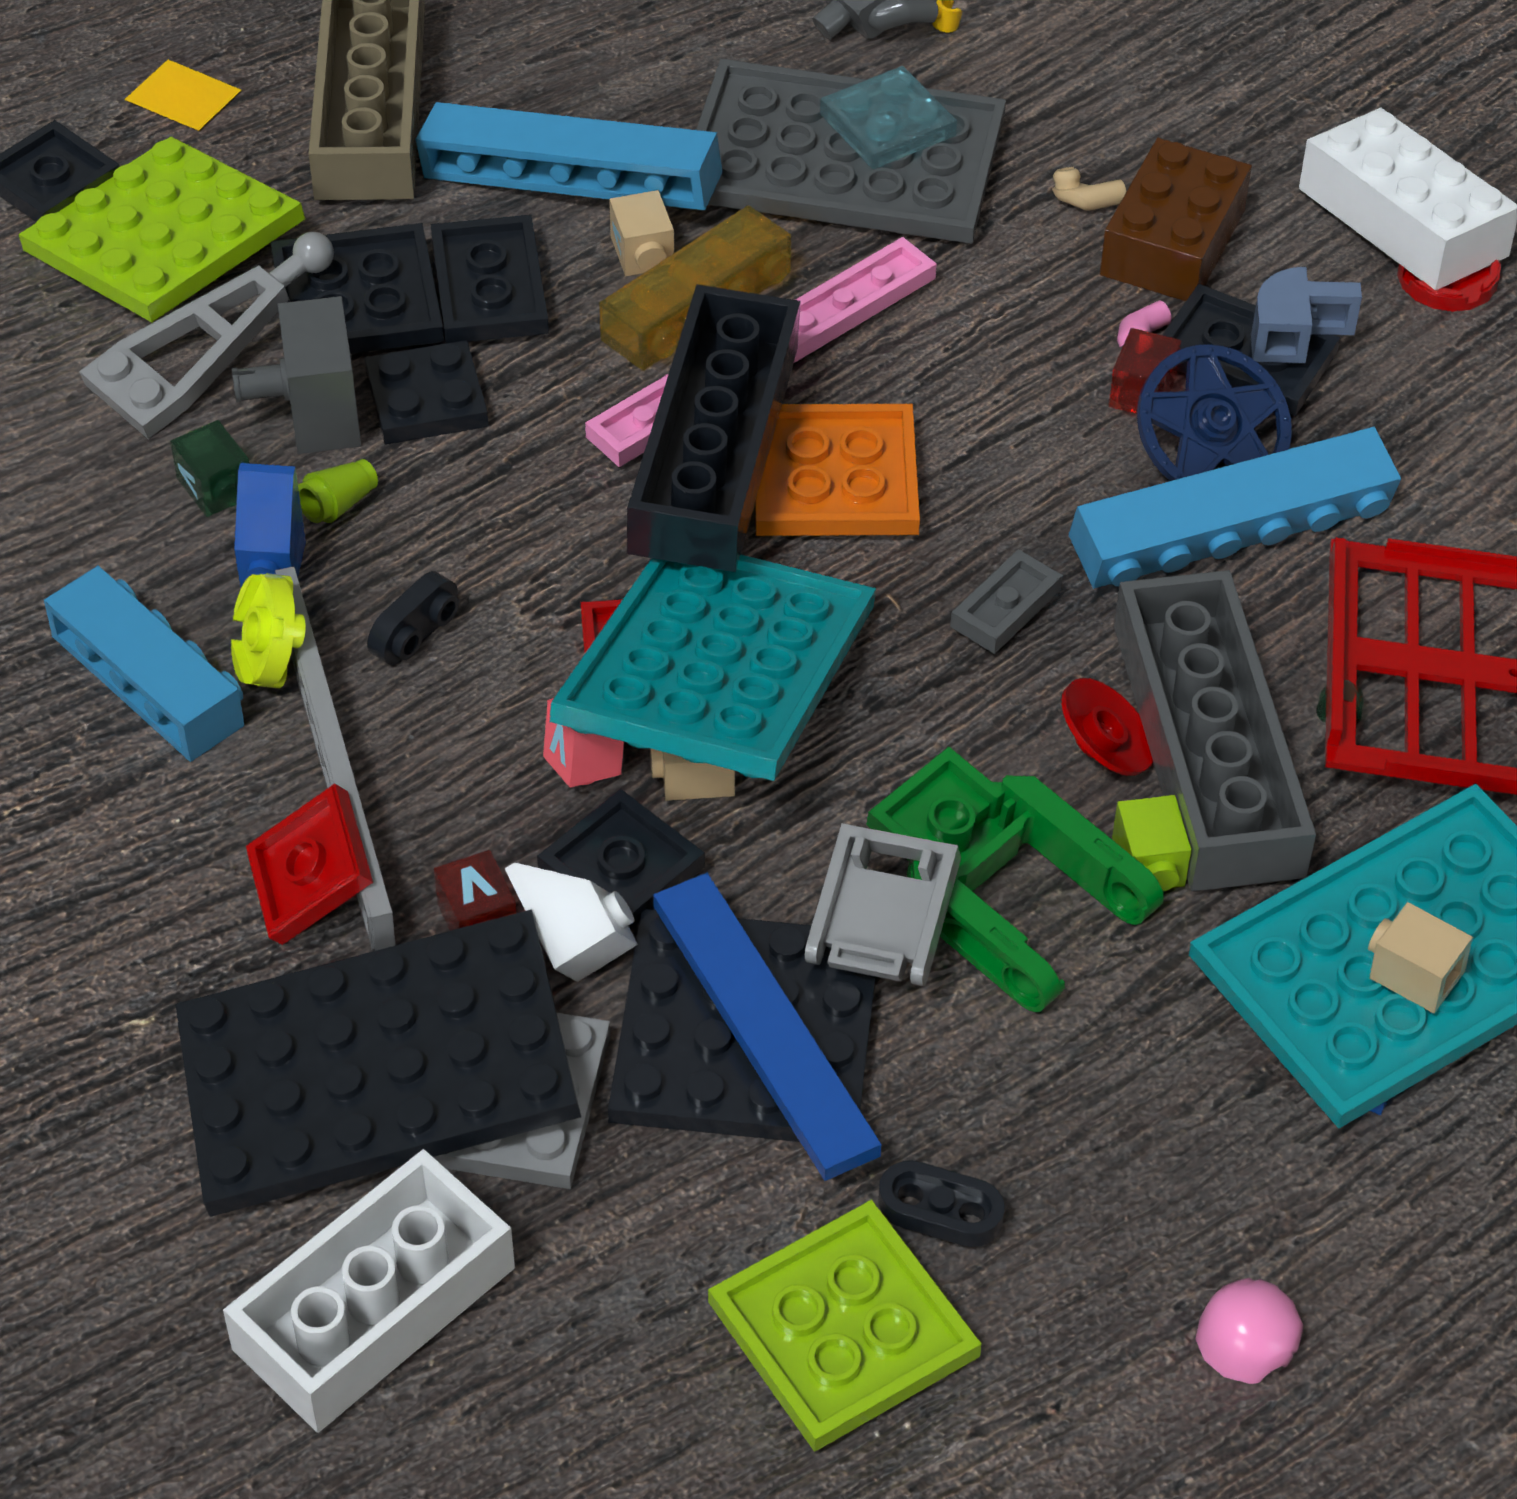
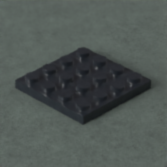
M645 909L640 915L636 939L638 945L635 946L608 1105V1123L800 1142L656 910ZM737 918L861 1112L876 977L829 967L828 958L831 947L825 948L819 965L807 963L805 960V948L812 925Z

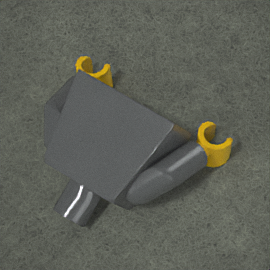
M825 0L827 5L812 20L817 29L829 40L848 24L866 39H871L885 30L909 23H932L933 27L941 32H954L959 27L963 11L960 8L952 9L953 0Z

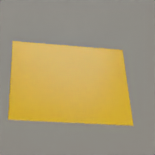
M168 59L124 100L199 131L242 90Z

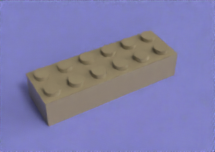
M322 0L308 154L314 200L414 199L417 157L415 139L418 135L425 19L424 0Z

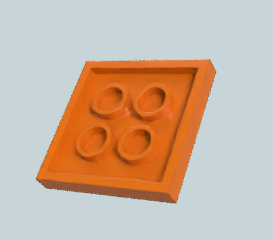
M782 404L755 501L756 536L919 535L920 514L913 404Z

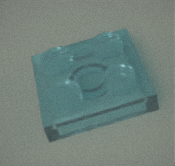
M904 66L820 98V114L872 169L956 136L957 120Z

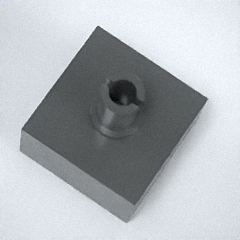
M342 296L278 303L284 358H279L280 364L239 369L237 367L232 368L236 403L244 400L284 396L285 401L290 400L297 454L361 447Z

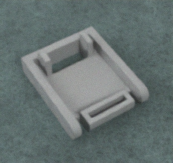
M842 823L806 943V962L819 965L825 948L831 947L828 964L831 968L901 982L907 963L912 964L911 983L925 986L961 861L958 845ZM871 852L920 861L918 870L922 880L868 870L867 866Z

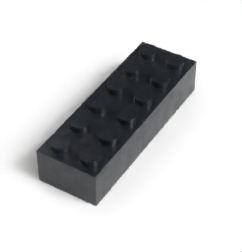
M696 284L627 506V554L736 572L798 349L801 301Z

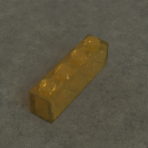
M747 205L600 301L601 341L636 367L645 371L659 360L672 355L676 350L696 284L755 294L761 293L771 285L781 282L786 275L791 273V234Z

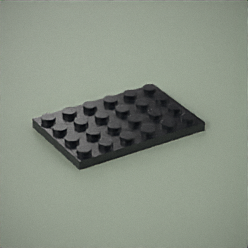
M532 909L175 1004L203 1204L210 1217L402 1166L422 1149L427 1151L432 1157L581 1118Z

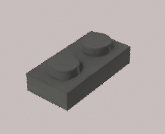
M1018 549L951 612L950 627L995 654L1061 591L1063 575Z

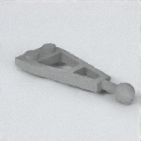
M319 232L302 234L294 243L293 255L270 273L258 265L117 342L79 371L84 384L141 434L150 439L186 411L276 315L278 303L288 302L289 297L285 289L287 285L304 272L319 273L330 266L334 257L331 241ZM260 294L233 325L220 316L253 296ZM199 326L217 341L175 386L170 384L141 359Z

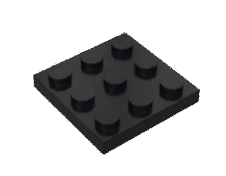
M423 223L327 234L325 236L331 241L334 249V257L330 266L319 273L304 272L285 287L289 297L288 302L342 296L350 354L444 342L442 320ZM298 238L271 242L274 268L293 255V246Z

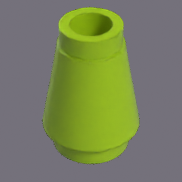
M360 459L356 462L306 474L303 482L298 485L302 513L313 523H320L322 521L326 523L334 522L377 487L378 476L374 467L367 460Z

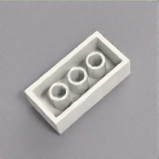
M1378 108L1307 139L1299 189L1403 267L1405 265L1408 271L1427 283L1435 291L1491 265L1496 259L1500 261L1509 257L1517 225V204L1500 193L1498 189L1492 187L1465 168L1461 163L1455 161L1434 146L1426 138L1420 136L1396 119L1391 113Z
M422 1149L223 1309L231 1348L301 1418L319 1433L515 1269L511 1227L427 1151Z

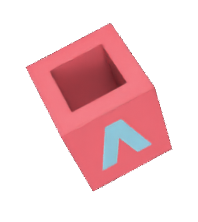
M554 698L548 699L543 757L564 782L571 788L579 785H589L595 781L621 775L624 741L597 734L579 733L571 727L550 722L551 702Z

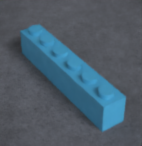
M436 102L415 139L423 175L426 179L600 199H610L659 190L664 206L696 210L706 209L723 172L717 132Z
M1374 426L1077 506L1069 537L1093 589L1109 584L1119 586L1120 582L1134 581L1142 575L1160 570L1167 573L1175 572L1186 567L1190 562L1212 556L1215 559L1226 558L1236 553L1240 548L1258 543L1273 545L1283 541L1291 534L1309 529L1314 532L1324 531L1339 521L1357 516L1371 518L1377 516L1389 507L1401 477Z

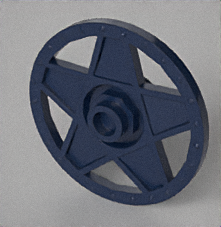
M1219 345L1190 346L1166 357L1146 379L1141 389L1137 406L1138 430L1143 446L1153 464L1170 481L1213 470L1220 461L1229 466L1269 455L1254 428L1273 412H1275L1277 440L1273 453L1289 449L1292 427L1286 399L1280 387L1267 370L1249 356L1237 350ZM1219 360L1240 368L1257 381L1258 384L1232 388ZM1187 361L1185 391L1155 392L1157 385L1168 371ZM1152 424L1180 438L1175 465L1160 447Z

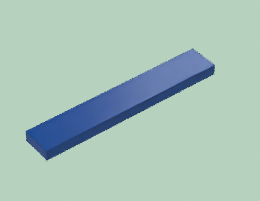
M702 874L653 894L656 912L823 1180L827 1181L881 1157L882 1144L709 874Z

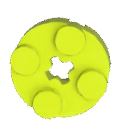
M269 573L252 574L243 583L234 608L233 621L243 622L242 640L231 639V655L234 670L239 681L244 684L281 688L286 681L287 665L292 648H300L303 644L306 631L305 618L302 614L295 613L293 580L290 576Z

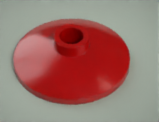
M1091 678L1076 679L1064 689L1061 698L1063 715L1075 737L1077 745L1086 755L1094 758L1106 768L1126 776L1140 775L1151 766L1153 759L1140 715L1121 694L1110 686Z

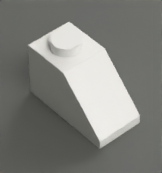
M515 862L505 868L525 911L532 909L539 939L553 968L558 972L579 982L638 945L628 926L634 922L633 914L617 891L609 893L590 880Z

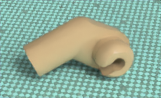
M1074 167L1061 168L1053 174L1055 187L1052 190L1057 199L1085 211L1119 205L1126 193L1125 184L1121 179L1094 185L1080 183L1081 176L1079 170Z

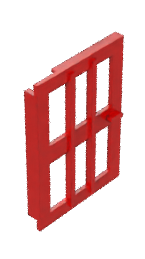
M1337 537L1331 539L1325 733L1326 768L1466 788L1477 784L1482 790L1517 795V768L1477 762L1475 687L1517 693V659L1475 653L1473 583L1517 589V556L1388 538L1386 546L1346 541L1344 538ZM1358 567L1405 573V643L1357 637ZM1418 575L1459 581L1460 651L1419 645ZM1357 670L1405 677V752L1356 745ZM1419 679L1461 685L1462 760L1419 754Z

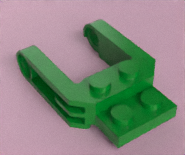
M947 747L868 812L866 825L870 829L958 845L961 861L940 937L1019 1005L1032 1012L1042 1011L1064 991L1065 981L1063 979L1059 981L1057 974L1050 964L1027 945L1028 938L973 892L1017 855L1018 849L1022 844H1030L1126 923L1132 925L1142 923L1164 901L1161 885L1148 868L1035 776L1006 775L1002 782H992L950 747ZM907 859L909 861L907 877L922 880L918 870L920 861Z

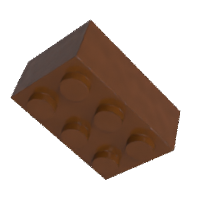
M1157 137L1105 229L1100 275L1186 301L1198 284L1206 285L1245 211L1252 165Z

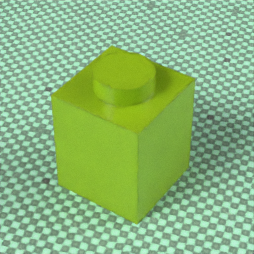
M1175 795L1118 801L1112 840L1148 868L1160 883L1163 891L1175 887H1184L1191 856V847Z

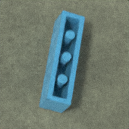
M98 565L44 599L52 637L188 761L192 762L245 726L241 707L243 692L235 678L226 671L220 673L208 663L204 653L196 643L191 640L183 641L172 631L170 624L158 610L153 609L149 611L138 601L134 591L124 580L118 579L115 581Z

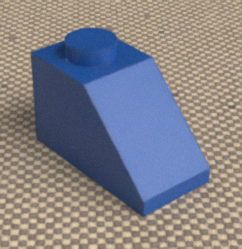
M240 463L234 547L240 587L252 574H275V570L295 567L298 578L306 539L296 467Z

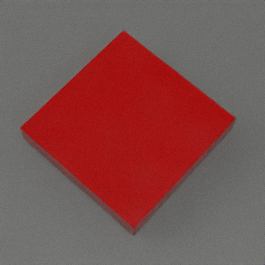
M335 783L246 845L268 937L281 945L373 883L349 793Z

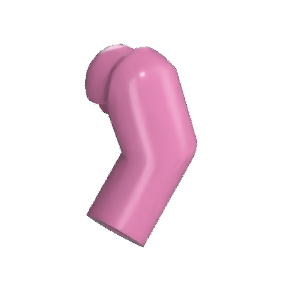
M1159 300L1127 315L1121 321L1117 342L1119 347L1124 346L1126 355L1130 360L1134 361L1152 352L1153 343L1147 334L1170 324L1171 313L1168 306Z

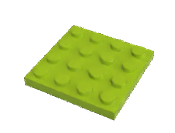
M171 136L166 140L156 143L152 149L132 162L117 168L112 178L96 188L81 191L76 195L73 203L57 213L42 216L35 224L18 235L23 251L146 320L154 322L305 220L301 202Z

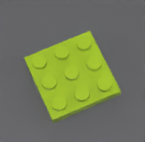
M872 1199L708 1289V1303L814 1452L980 1357L981 1342Z

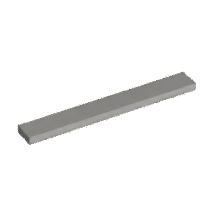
M295 567L275 570V574L288 575L292 578L295 613L302 614L305 618V638L300 648H292L291 660L326 787L329 788L335 783L348 791L373 879L372 884L356 894L371 950L374 949L376 951L395 946L391 906Z

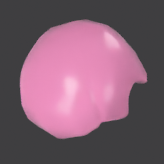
M1246 1278L1223 1286L1211 1297L1199 1319L1195 1340L1204 1361L1223 1377L1248 1384H1256L1261 1382L1271 1371L1281 1366H1288L1293 1358V1354L1298 1351L1303 1332V1323L1293 1300L1276 1285L1262 1279L1252 1280L1251 1278Z

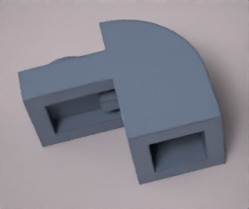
M1306 267L1289 268L1270 276L1261 285L1257 296L1251 332L1253 360L1256 362L1305 363L1311 334L1355 335L1362 300L1361 284L1354 282L1308 281Z

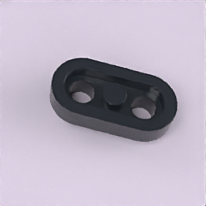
M436 571L424 574L376 619L369 632L367 640L368 651L389 665H395L402 660L410 659L428 636L439 626L448 624L455 616L459 607L457 585Z
M913 1160L893 1164L883 1173L880 1179L879 1208L885 1218L896 1226L967 1247H978L990 1243L999 1235L1002 1229L1005 1209L1004 1200L1000 1192L986 1181ZM905 1197H913L919 1200L920 1203L910 1205L900 1200ZM966 1215H974L981 1221L967 1222L961 1218Z

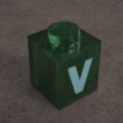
M219 420L170 440L176 477L206 517L237 505L240 463H249V458Z

